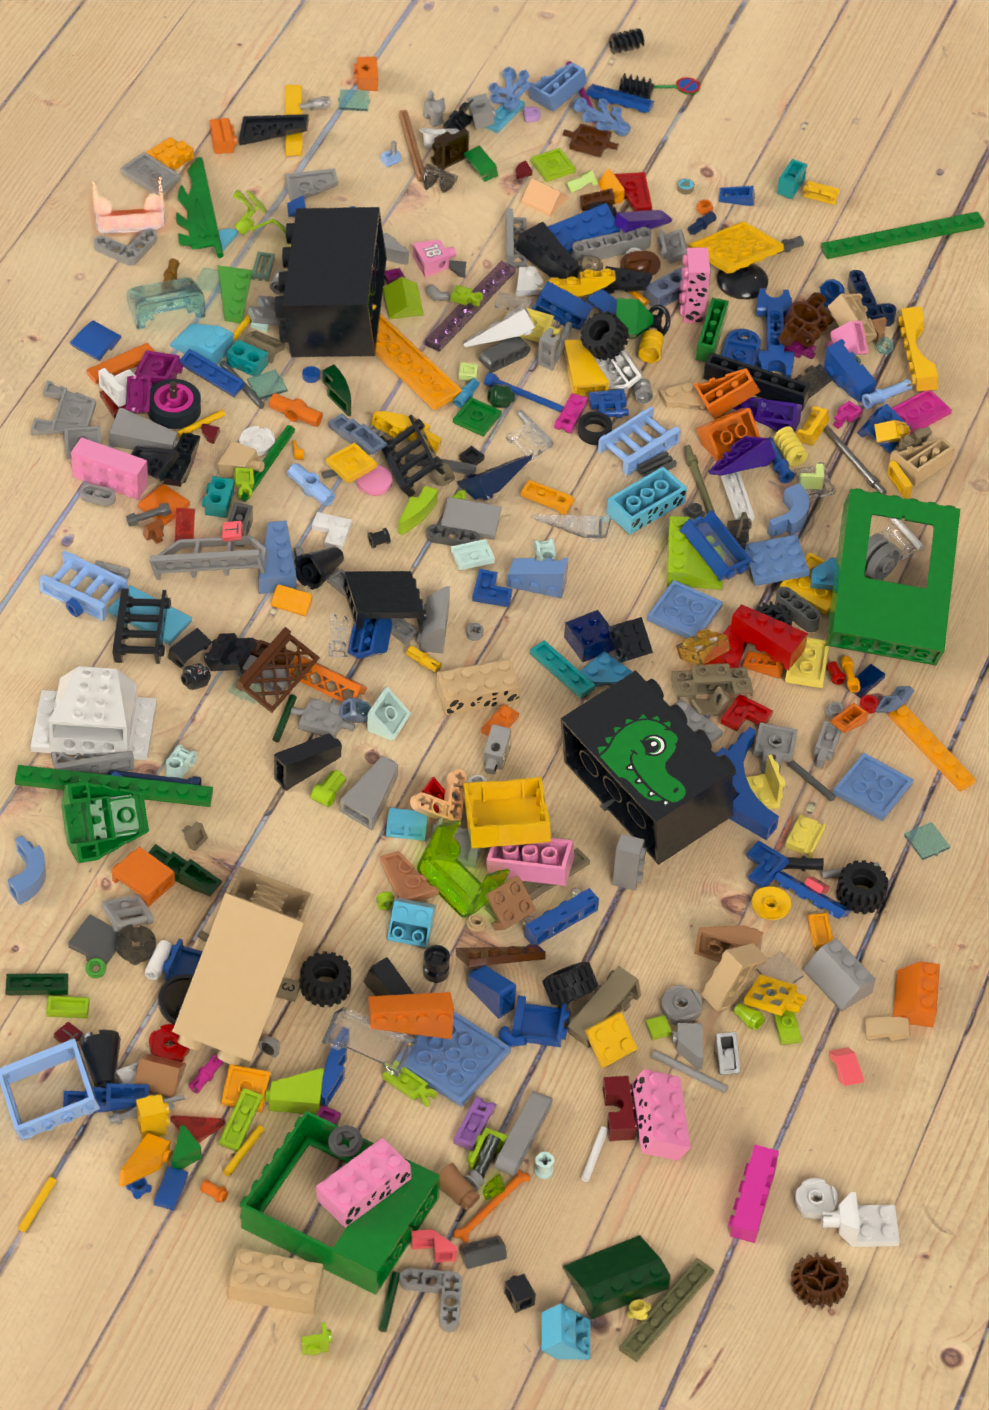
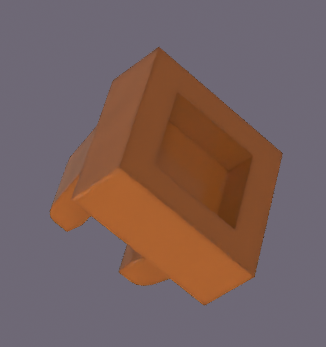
M161 518L144 527L143 536L146 540L152 538L156 544L163 541L164 523Z

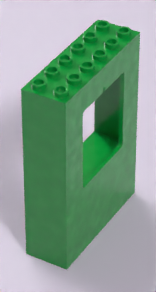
M859 488L850 489L843 505L826 646L935 666L938 664L945 651L961 509L955 508L952 505H937L935 502H921L914 498L905 499L897 495L888 496L880 492H866ZM872 515L898 520L903 518L904 521L933 526L927 588L865 577Z

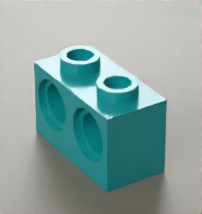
M792 159L779 178L777 194L793 199L805 181L808 164Z
M237 339L227 351V363L232 368L257 378L268 366V352Z
M212 477L211 483L207 484V496H204L202 501V507H205V515L227 518L235 492L234 479Z

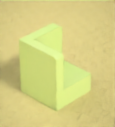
M816 464L815 473H800V483L804 489H822L824 480L823 464Z

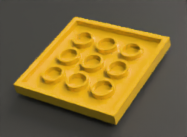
M745 221L688 244L689 248H708L709 263L727 274L734 273L738 269L748 267L752 263L762 261L764 258L784 251L783 243Z

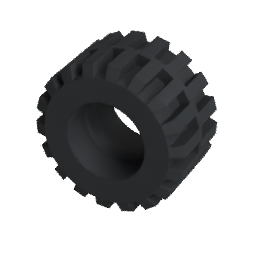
M601 311L599 314L595 313L592 318L589 317L587 319V323L583 324L584 329L580 332L582 334L580 336L582 344L599 360L613 359L615 355H620L619 352L624 351V346L628 344V328L614 313L609 311L605 313ZM608 332L607 336L601 339L602 336Z
M857 860L853 861V864H846V867H843L839 874L836 889L838 901H841L840 904L853 910L856 914L862 912V914H867V912L873 913L875 909L879 910L885 902L889 880L886 877V872L881 871V867L879 865L875 866L873 862L866 863V860H862V862ZM856 885H863L869 889H860Z
M323 951V954L317 952L314 953V957L310 955L307 961L303 962L300 969V989L308 1002L312 1001V1004L315 1006L320 1004V1007L325 1005L333 1007V1004L336 1003L338 1005L341 1003V1000L345 1001L347 994H350L351 967L349 962L343 960L341 955L336 956L334 952H331V954H328L327 951ZM320 977H331L334 980L322 982L317 979Z
M579 962L548 975L542 981L551 1005H562L593 992L599 986L590 962Z

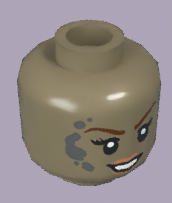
M584 256L582 261L578 262L580 272L588 269L594 271H601L603 269V262L598 257Z

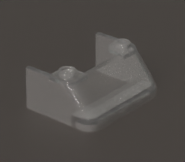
M343 1007L334 1012L322 1043L327 1044L329 1042V1046L336 1050L341 1048L351 1049L384 1064L383 1066L386 1068L387 1073L399 1077L407 1066L418 1040L405 1033L370 1029L367 1016Z

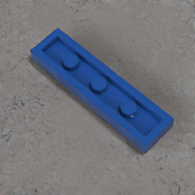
M592 84L587 89V96H591L595 100L605 99L610 104H620L624 108L638 109L642 113L650 112L654 106L653 100Z
M190 348L180 359L184 368L234 398L245 386L243 380Z
M778 872L774 878L782 888L787 890L791 888L796 891L795 894L798 897L812 900L814 906L820 909L826 908L830 911L829 914L835 918L848 917L851 911L828 896L819 894L806 886L805 883L785 872Z

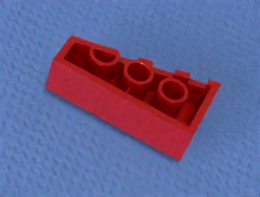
M742 604L732 615L730 632L748 644L753 643L758 651L761 653L763 651L771 656L770 659L775 662H781L784 664L783 668L788 671L805 651L808 638L807 632Z

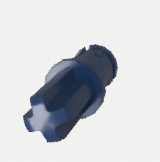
M710 211L705 216L697 218L696 222L688 227L689 234L695 235L702 229H707L708 225L716 221L715 213Z

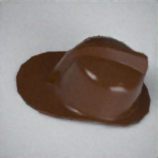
M645 250L630 252L622 257L620 262V268L651 273L652 276L658 273L661 267L659 257L655 253Z

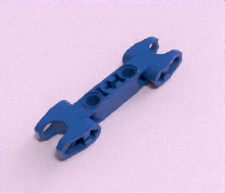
M760 288L757 297L756 317H766V350H758L757 367L770 372L777 371L782 373L783 376L791 378L794 352L784 351V345L779 342L778 338L784 328L783 318L792 305V298L788 289H783V294L780 297L774 298L767 295L765 288Z

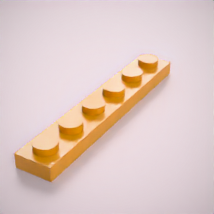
M905 704L897 710L888 713L890 719L959 792L975 784L976 779Z

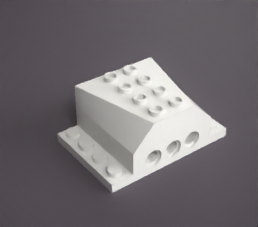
M78 666L60 678L58 691H41L30 746L31 752H65V754L69 755L80 753L83 756L84 753H89L91 755L96 754L97 757L132 751L134 759L148 760L157 698L137 697V683L118 669Z

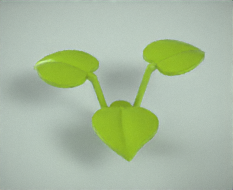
M239 190L234 192L233 198L240 200L248 207L245 215L234 225L242 235L246 234L249 230L253 232L255 229L269 223L275 224L286 234V227L276 219L253 226L255 222L251 218L252 215L256 213L259 207L266 213V207L249 190L246 192L249 199L256 203L255 208Z

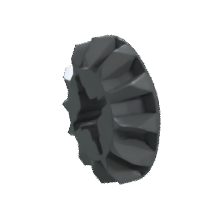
M347 1125L334 1129L328 1140L330 1151L332 1150L336 1156H342L344 1159L348 1156L354 1157L361 1150L363 1144L361 1133L355 1127ZM342 1136L347 1141L351 1140L349 1142V1148L346 1147L345 1144L341 1145Z

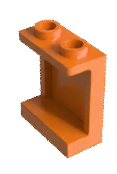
M139 846L135 851H131L121 863H117L113 867L112 881L114 883L119 881L124 883L140 895L147 907H149L175 884V872Z

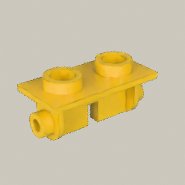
M807 180L803 190V197L836 205L840 189Z

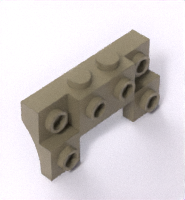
M729 663L691 665V670L672 671L671 674L672 687L675 690L677 700H680V697H693L696 699V695L713 694L718 686H721L725 693H730L732 688L733 697H737V694L753 696L751 678L748 676L747 667L730 668Z

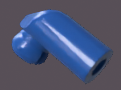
M504 1026L500 1028L498 1037L509 1047L527 1045L526 1035L514 1036L511 1034L509 1027Z

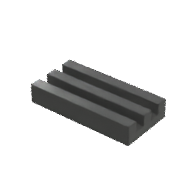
M665 451L638 464L637 470L646 477L660 469L661 465L667 470L676 467L677 461L672 460L673 457L671 455L668 456V452Z

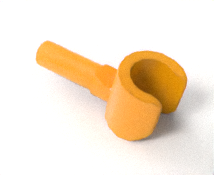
M293 440L294 459L304 460V449H299L296 440Z

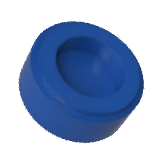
M314 366L304 368L302 371L303 380L307 383L319 381L320 370Z
M71 598L66 602L67 610L74 617H79L83 613V608L75 599Z

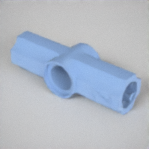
M294 463L290 466L287 476L303 488V493L306 496L314 497L322 505L329 506L332 504L336 495L320 482L318 474L308 472L300 464Z

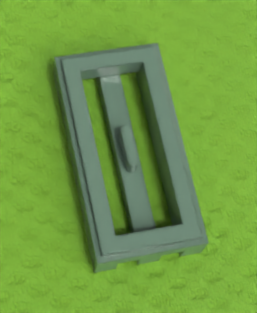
M257 253L251 280L258 278L259 281L265 279L266 282H269L275 254ZM261 256H263L264 259L260 273H257ZM270 257L266 274H264L267 259Z

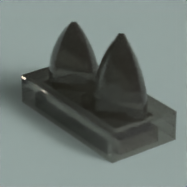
M426 164L423 171L425 190L431 188L440 178V189L442 193H445L453 187L458 179V175L430 164Z

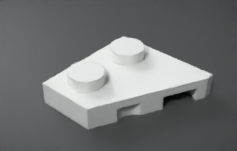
M536 267L519 268L515 295H539L545 283Z

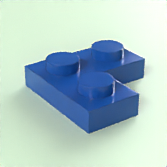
M479 569L472 601L509 607L513 589L495 586L498 572Z
M758 840L746 854L749 860L758 864L748 876V879L760 888L767 887L774 880L777 873L786 867L789 860L786 856Z

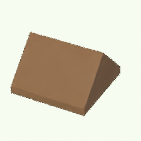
M146 1053L139 1058L134 1084H149L150 1094H161L162 1097L166 1098L174 1097L185 1071L186 1063Z

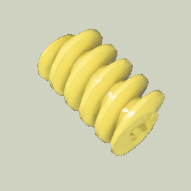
M787 426L775 434L774 443L790 466H799L806 461L808 453L805 451L793 428Z

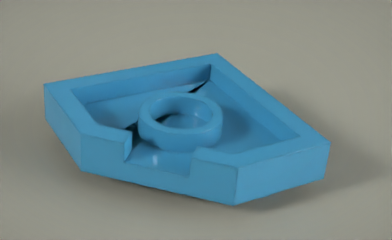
M831 557L812 569L810 588L833 590L837 558Z
M602 652L580 671L595 684V687H601V684L613 685L632 673L630 669L606 652Z

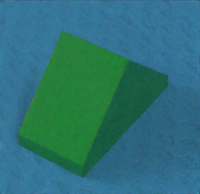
M183 1125L180 1127L172 1157V1168L179 1170L202 1158L201 1146L186 1126Z

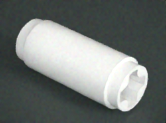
M162 940L157 944L145 969V976L148 979L157 980L161 976L163 965L170 957L172 947L170 942Z

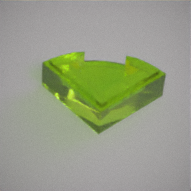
M500 1174L492 1178L484 1187L483 1196L486 1200L505 1191L504 1181Z

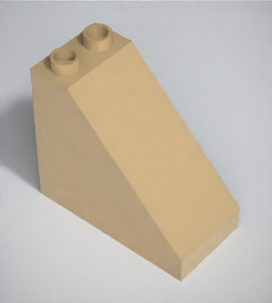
M238 866L225 892L172 1031L180 1035L178 1042L181 1045L198 1051L202 1049L203 1044L219 1049L217 1057L233 1065H240L242 1059L251 1062L314 894Z

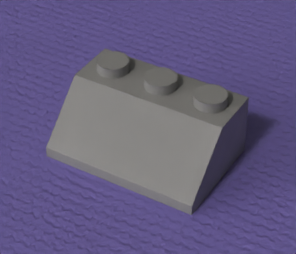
M445 586L427 596L426 604H423V609H426L427 618L426 621H423V628H419L422 629V632L418 633V644H421L422 652L442 654L444 652L449 614L450 586Z
M837 938L822 946L803 968L808 977L841 1012L873 993L875 978Z

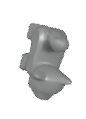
M430 90L427 101L424 103L423 116L426 119H429L430 116V125L436 127L444 123L443 112L446 107L444 98L439 100L433 99L434 93Z

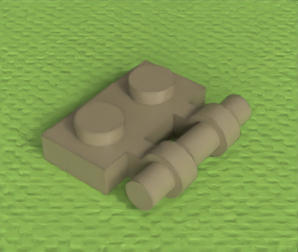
M929 426L923 429L918 428L912 433V437L905 435V437L901 438L894 451L900 452L906 450L909 446L913 448L921 446L931 435V429Z

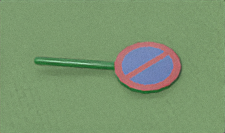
M684 77L678 79L676 85H654V88H677L684 94H695L700 90V84L693 78Z

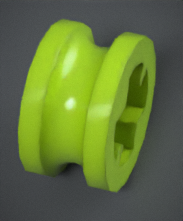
M386 891L378 894L376 897L378 908L380 910L392 909L394 904L393 893Z

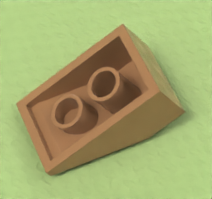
M747 926L699 927L695 954L720 963L722 954L727 949L753 943L761 950L763 932Z

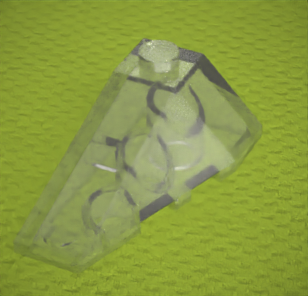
M531 514L532 519L582 538H589V542H600V538H606L611 522V516Z

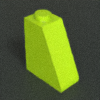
M319 1068L271 1082V1090L266 1091V1102L269 1103V1111L304 1114L307 1110L316 1115L321 1106L324 1069Z

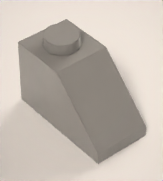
M678 1023L677 1031H673L672 1042L676 1043V1052L696 1069L702 1070V1024Z

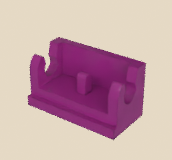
M127 376L126 410L136 414L149 412L151 376Z

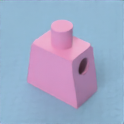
M851 321L831 331L832 340L826 342L827 348L843 339L845 341L844 346L849 352L853 351L855 355L868 354L862 321Z

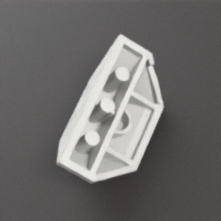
M608 332L605 333L601 339L605 338ZM626 348L624 351L619 352L620 355H615L613 359L599 360L594 357L609 380V390L630 388L643 378L642 371Z

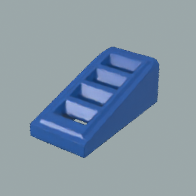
M754 186L720 188L719 202L754 206Z

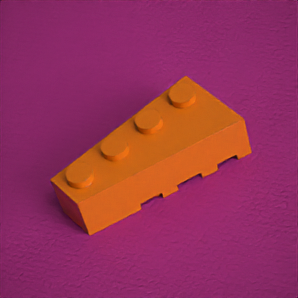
M451 992L368 996L367 1012L370 1029L452 1039L454 1006Z

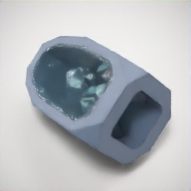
M349 698L343 701L340 706V717L346 721L357 723L368 722V712L372 706L358 698Z

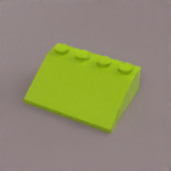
M670 516L667 586L675 580L691 588L722 590L723 580H718L719 577L715 575L691 544L690 540L687 539L685 533L682 534L680 532L685 523L692 518ZM712 536L706 537L710 544L716 542ZM719 545L717 548L714 547L723 559V550Z

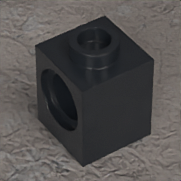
M525 1274L512 1276L505 1281L504 1294L515 1313L535 1305L536 1293Z

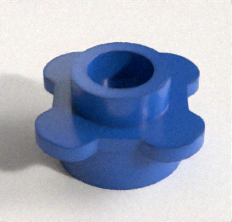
M143 1177L126 1185V1189L133 1193L135 1199H140L143 1194L151 1192L152 1186L147 1184V1180Z

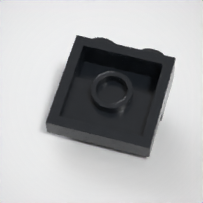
M642 617L608 627L619 663L653 653Z
M235 633L219 634L217 639L212 641L210 651L205 653L204 661L210 671L242 670L257 642L254 638H238Z

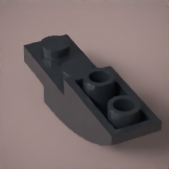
M192 433L182 434L175 448L180 456L163 479V484L181 487L183 483H186L196 457L200 436Z

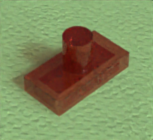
M176 508L175 542L181 539H194L196 508Z

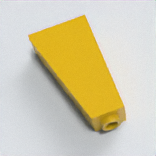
M581 339L564 340L563 354L572 393L588 397L589 392L608 391L609 380L592 354L583 346Z

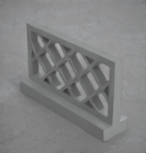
M132 751L97 757L96 754L84 753L83 756L77 753L73 758L67 756L68 754H65V752H51L55 769L108 775L109 770H135Z

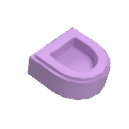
M523 107L525 122L538 121L541 111L536 107Z

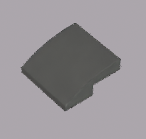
M89 914L68 942V948L85 955L86 961L99 958L107 965L124 942L125 937L118 931H114L113 927Z

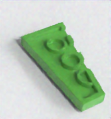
M218 265L224 319L228 322L241 323L244 317L252 270Z

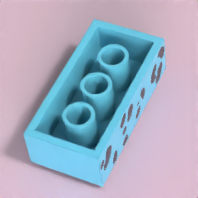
M663 466L609 497L606 513L631 535L684 504L687 487Z

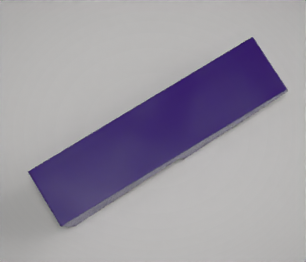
M662 210L617 212L614 224L627 233L641 227L653 229L671 223L672 218Z

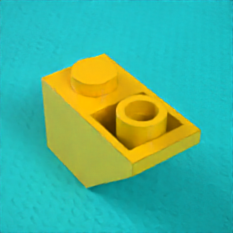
M893 420L874 424L877 442L879 443L899 442L905 435H910V428L905 422Z

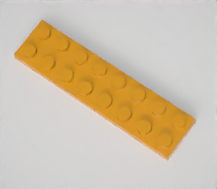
M380 313L375 355L434 411L453 401L463 390Z

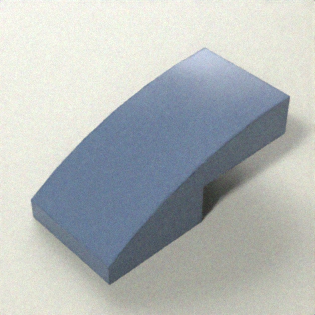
M911 686L896 687L891 696H884L875 711L877 713H886L897 710L911 697L914 690Z

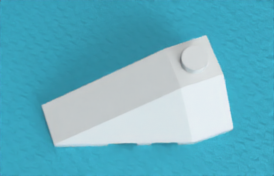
M525 304L504 315L503 321H495L488 326V330L485 331L483 329L463 341V345L469 347L513 338L522 334L526 336L533 332L535 324Z

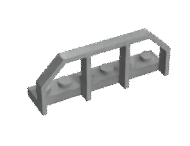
M251 535L242 536V540L225 542L222 537L181 539L158 555L150 556V564L156 580H160L161 573L191 572L192 578H196L197 571L223 570L224 575L229 576L230 569L259 568L261 574H265L268 552ZM234 545H252L256 549L233 551ZM227 546V550L223 552L201 553L202 547ZM183 548H195L194 553L175 554Z

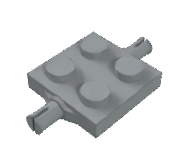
M311 698L304 709L294 706L291 709V715L301 717L298 723V729L320 735L330 733L335 738L342 728L354 731L355 723L345 721V719L340 717V705Z

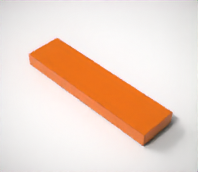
M147 342L86 369L87 375L95 384H98L99 370L105 368L109 373L116 376L128 369L139 366L146 350L153 352L155 350Z

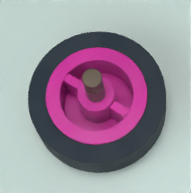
M168 379L158 382L151 387L148 416L153 422L168 429H180L193 424L201 414V395L192 383L181 379Z

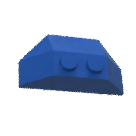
M391 618L364 619L363 629H356L353 624L347 653L357 659L386 653L393 626Z

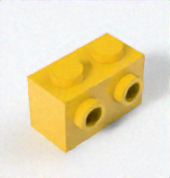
M149 1095L145 1098L137 1099V1120L142 1140L147 1133L158 1137L167 1135V1126H170L169 1107L167 1102H163L162 1095Z

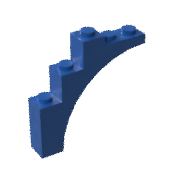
M749 727L745 733L742 732L739 735L737 742L731 744L728 750L722 747L717 753H714L718 757L723 754L726 755L736 769V774L732 776L737 796L733 798V816L729 819L767 841L777 829L779 816L769 810L756 797L745 776L744 760L747 752L754 744L756 730Z

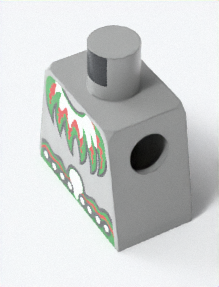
M492 724L484 750V771L493 775L497 769L503 770L511 749L510 728Z

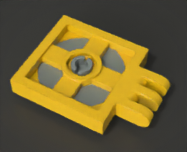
M760 974L745 996L744 1004L782 1016L785 1010L798 1013L806 1002L807 997L797 993V985Z

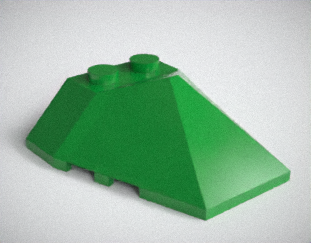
M86 781L65 784L61 808L67 845L77 863L99 860L110 852L149 832L143 792L93 784Z

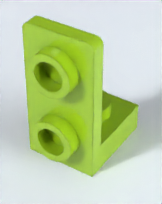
M485 1128L483 1134H479L476 1139L475 1151L471 1150L467 1159V1163H470L469 1171L474 1169L480 1156L478 1153L482 1151L489 1134L501 1139L495 1152L501 1151L508 1135Z

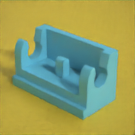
M389 808L386 837L425 841L428 816L415 810Z

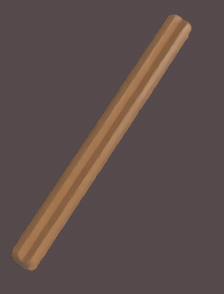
M400 110L399 118L417 180L425 181L426 173L408 111Z

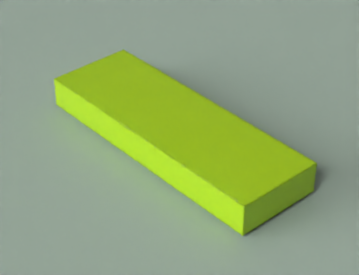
M243 1088L220 1138V1146L238 1152L261 1104L263 1095Z

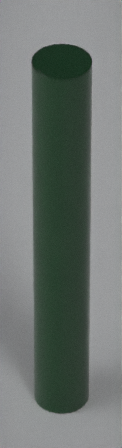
M293 694L288 698L272 738L274 742H280L290 717L291 709L296 702L297 697Z
M392 1272L378 1328L381 1332H387L399 1283V1272Z

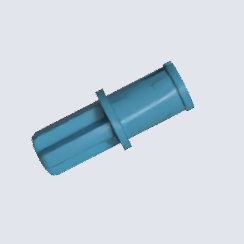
M473 378L465 387L461 388L463 391L453 400L455 406L462 408L466 401L473 397L474 391L480 385L477 379Z

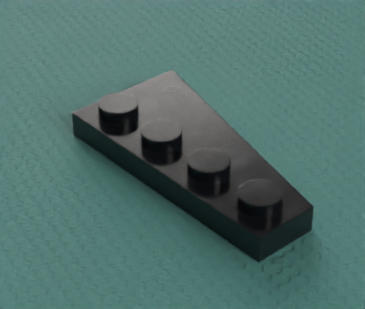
M308 114L243 116L239 145L306 132L308 130L309 116Z

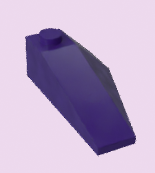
M744 436L731 446V451L724 453V459L718 460L708 472L712 475L722 476L769 465L776 458L770 438Z

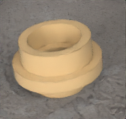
M479 913L472 914L466 922L467 928L475 933L485 930L487 924L484 916Z

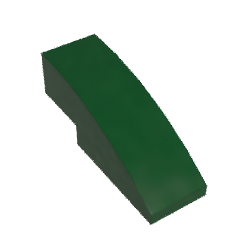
M333 364L323 369V383L327 386V396L349 417L351 416L350 389L341 371Z

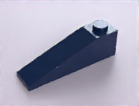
M527 455L516 458L500 466L487 469L485 472L459 480L457 484L474 499L482 498L483 501L491 499L493 494L499 492L532 459V456Z

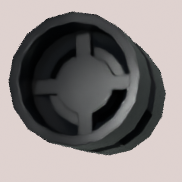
M440 945L428 947L424 952L423 975L430 982H443L449 976L450 953L445 947Z

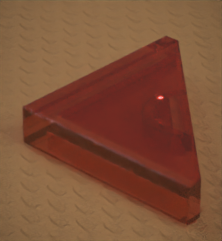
M172 1115L170 1117V1121L179 1130L181 1125L186 1126L198 1143L225 1125L223 1118Z

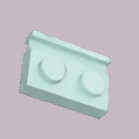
M487 539L451 546V553L454 555L459 571L492 564L495 561L491 548L487 544Z

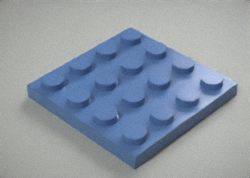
M454 1011L452 1039L417 1035L395 1061L426 1081L428 1086L462 1107L511 1053V1047Z

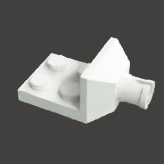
M851 1192L839 1204L838 1211H821V1227L838 1228L839 1235L852 1247L899 1246L900 1240L895 1205H857L856 1192Z

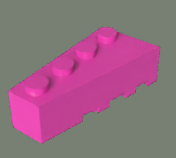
M754 1144L750 1162L745 1165L743 1173L746 1176L745 1180L740 1182L738 1190L741 1193L740 1198L736 1197L733 1210H736L735 1216H730L728 1227L731 1228L730 1237L755 1243L776 1171L778 1150Z

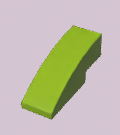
M424 486L418 498L411 496L399 520L398 534L402 535L410 531L431 513L438 502V489Z

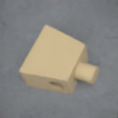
M234 441L217 463L220 476L233 479L235 467L253 468V472H262L265 465L263 461H259L255 449Z

